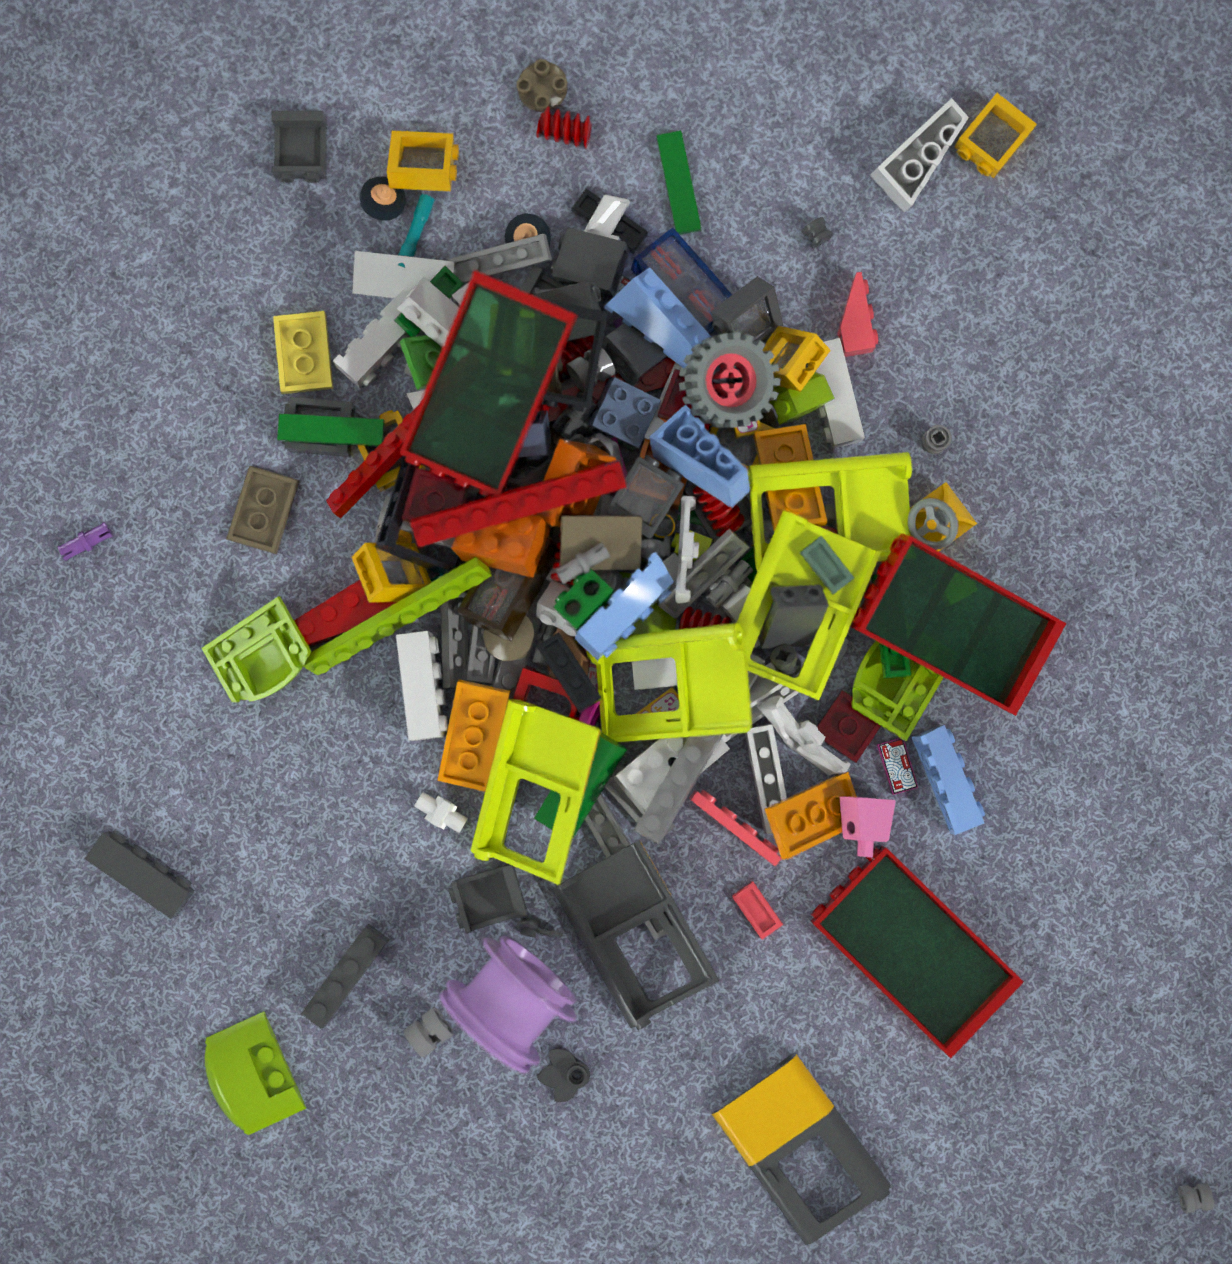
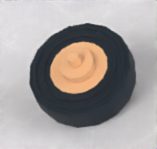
M374 177L363 184L360 192V204L364 212L370 217L381 221H389L402 214L406 205V194L404 189H390L388 177Z
M525 213L517 215L506 227L505 243L546 234L548 245L550 246V229L546 222L535 214Z

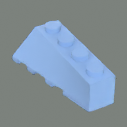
M650 267L633 278L604 307L610 313L614 311L624 318L622 322L630 328L633 325L645 334L643 338L648 342H654L662 347L663 353L683 368L687 367V364L683 362L686 355L693 354L691 349L695 345L701 344L702 340L711 337Z
M686 405L650 436L653 458L731 508L750 491L747 469L728 449H724L719 444V439L714 434L711 435L704 428L699 418L696 419Z
M655 552L648 558L649 561L645 569L641 571L638 568L625 584L627 587L625 589L619 588L608 600V605L606 607L602 606L577 632L575 639L597 661L603 655L606 658L610 656L618 647L615 643L621 637L627 639L636 629L633 625L639 619L645 621L654 611L651 607L657 601L662 604L671 595L672 592L669 589L674 581L659 555Z
M939 725L912 736L911 738L950 834L957 835L984 824L982 818L985 816L984 809L979 801H975L972 792H975V788L970 777L966 778L962 768L965 767V763L959 752L956 753L952 744L955 743V739L949 728L946 729L945 725Z

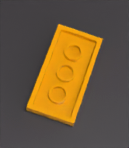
M806 424L754 432L753 437L759 465L813 460ZM820 487L765 491L774 532L783 511L798 515L816 526L827 524Z
M461 679L458 680L437 781L485 792L510 691Z
M849 772L840 773L765 808L781 859H789L842 833L840 796L857 797Z

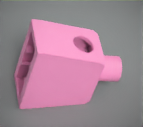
M840 796L843 838L858 840L857 856L873 857L874 841L887 842L889 840L895 800Z

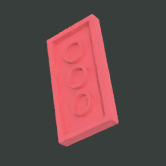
M694 790L689 797L691 801L776 867L781 857L777 854L779 850L775 845L765 838L762 842L756 838L758 835L756 830L745 822L739 825L735 821L738 816L725 806L721 809L715 806L716 799L705 790H702L700 793Z

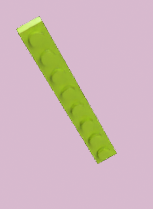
M477 557L471 559L312 651L303 667L317 676L326 673L335 665L350 659L351 656L371 647L384 637L392 635L403 626L413 623L424 614L436 610L445 602L457 598L471 587L481 584L485 579L492 576L489 567Z

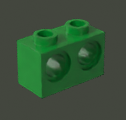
M591 568L587 574L583 572L578 575L573 581L575 585L568 592L564 590L555 599L556 604L553 606L555 611L577 632L602 606L605 607L608 600L615 593ZM590 584H597L599 586V590L595 595H587L585 593L587 586ZM572 603L580 604L579 612L574 615L568 614V606Z

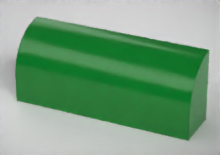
M602 732L599 735L573 838L628 750ZM550 790L534 817L535 820L553 830L561 799L558 792Z

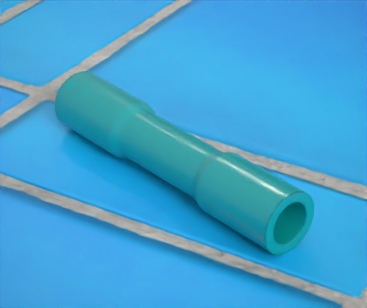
M426 194L420 195L413 214L412 223L398 256H415L418 241L435 202L433 197ZM404 263L398 264V266L405 268Z

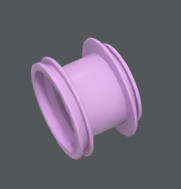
M502 936L500 942L492 938H484L483 943L491 956L490 960L468 985L457 980H448V990L445 989L440 993V1000L461 1028L486 1051L508 1067L521 1073H528L531 1069V1064L537 1065L540 1062L539 1054L532 1043L556 1015L570 1022L576 1021V1014L570 1006L576 1002V998L567 985L546 964L512 938Z

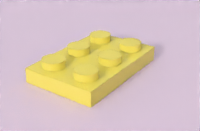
M325 311L273 316L280 392L282 394L334 389Z

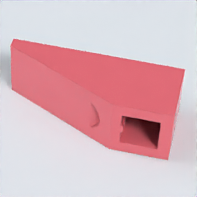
M857 272L853 278L838 329V338L841 340L845 357L872 353L878 344L877 330L872 329L871 320L874 318L873 307L867 303L866 295L869 294L867 279H863L862 272Z

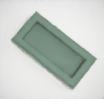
M822 536L800 552L801 556L832 595L854 579L853 575Z

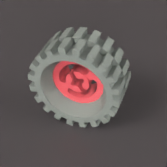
M741 332L724 333L702 340L701 344H697L691 349L693 354L686 355L683 361L687 364V367L680 369L679 376L685 377V382L679 383L680 391L686 390L687 396L682 397L684 404L692 405L690 410L693 416H701V422L704 424L711 423L712 427L733 428L750 425L751 422L763 418L761 413L769 412L772 408V405L768 403L769 400H776L778 392L773 391V386H780V378H774L773 372L779 371L778 364L771 365L769 360L774 355L771 351L764 352L762 350L766 345L761 340L754 342V336L749 334L741 335ZM719 365L720 370L713 375L714 370ZM742 377V383L712 385V379H735ZM741 388L739 394L735 397V392ZM714 389L721 394V397L716 394Z

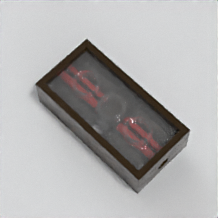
M551 538L547 539L533 578L489 567L492 576L485 579L481 584L469 589L457 612L468 623L511 642L553 564L557 560L554 556L560 550L557 549L555 542Z

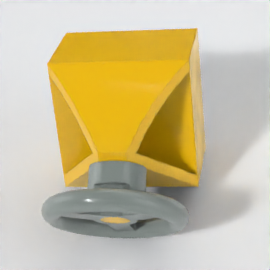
M947 482L910 507L907 520L911 536L937 551H941L949 546L954 540L977 524Z

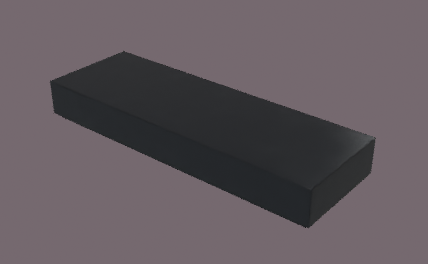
M586 188L571 208V211L589 223L601 198ZM623 214L612 235L619 236L620 241L626 242L630 252L634 254L648 235V231Z
M559 632L537 646V649L579 713L602 700V697Z

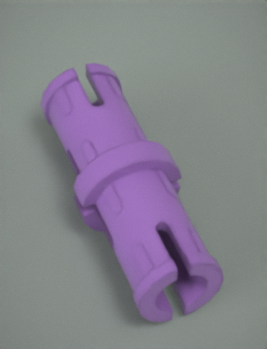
M103 522L85 533L81 531L78 533V537L57 546L61 556L64 555L63 559L67 561L85 550L89 552L93 549L94 545L113 537L110 529L107 528L108 525Z

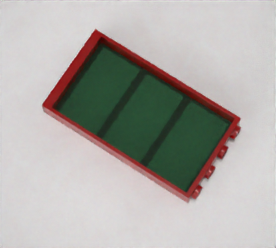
M474 270L399 454L406 456L405 461L420 467L422 463L431 467L430 472L435 475L445 477L447 474L454 477V482L460 486L469 488L472 485L480 489L479 493L485 497L504 493L578 315Z
M901 533L900 536L893 540L890 546L891 552L887 560L880 564L877 570L878 576L875 582L867 588L864 594L865 600L862 606L857 609L850 627L1016 716L1067 623L916 538Z
M876 846L873 848V857H865L868 861L862 867L856 866L848 874L847 877L850 880L843 887L839 884L829 894L831 900L825 906L821 903L811 913L813 918L810 922L951 1059L1024 981L891 851L884 846H881L880 849Z

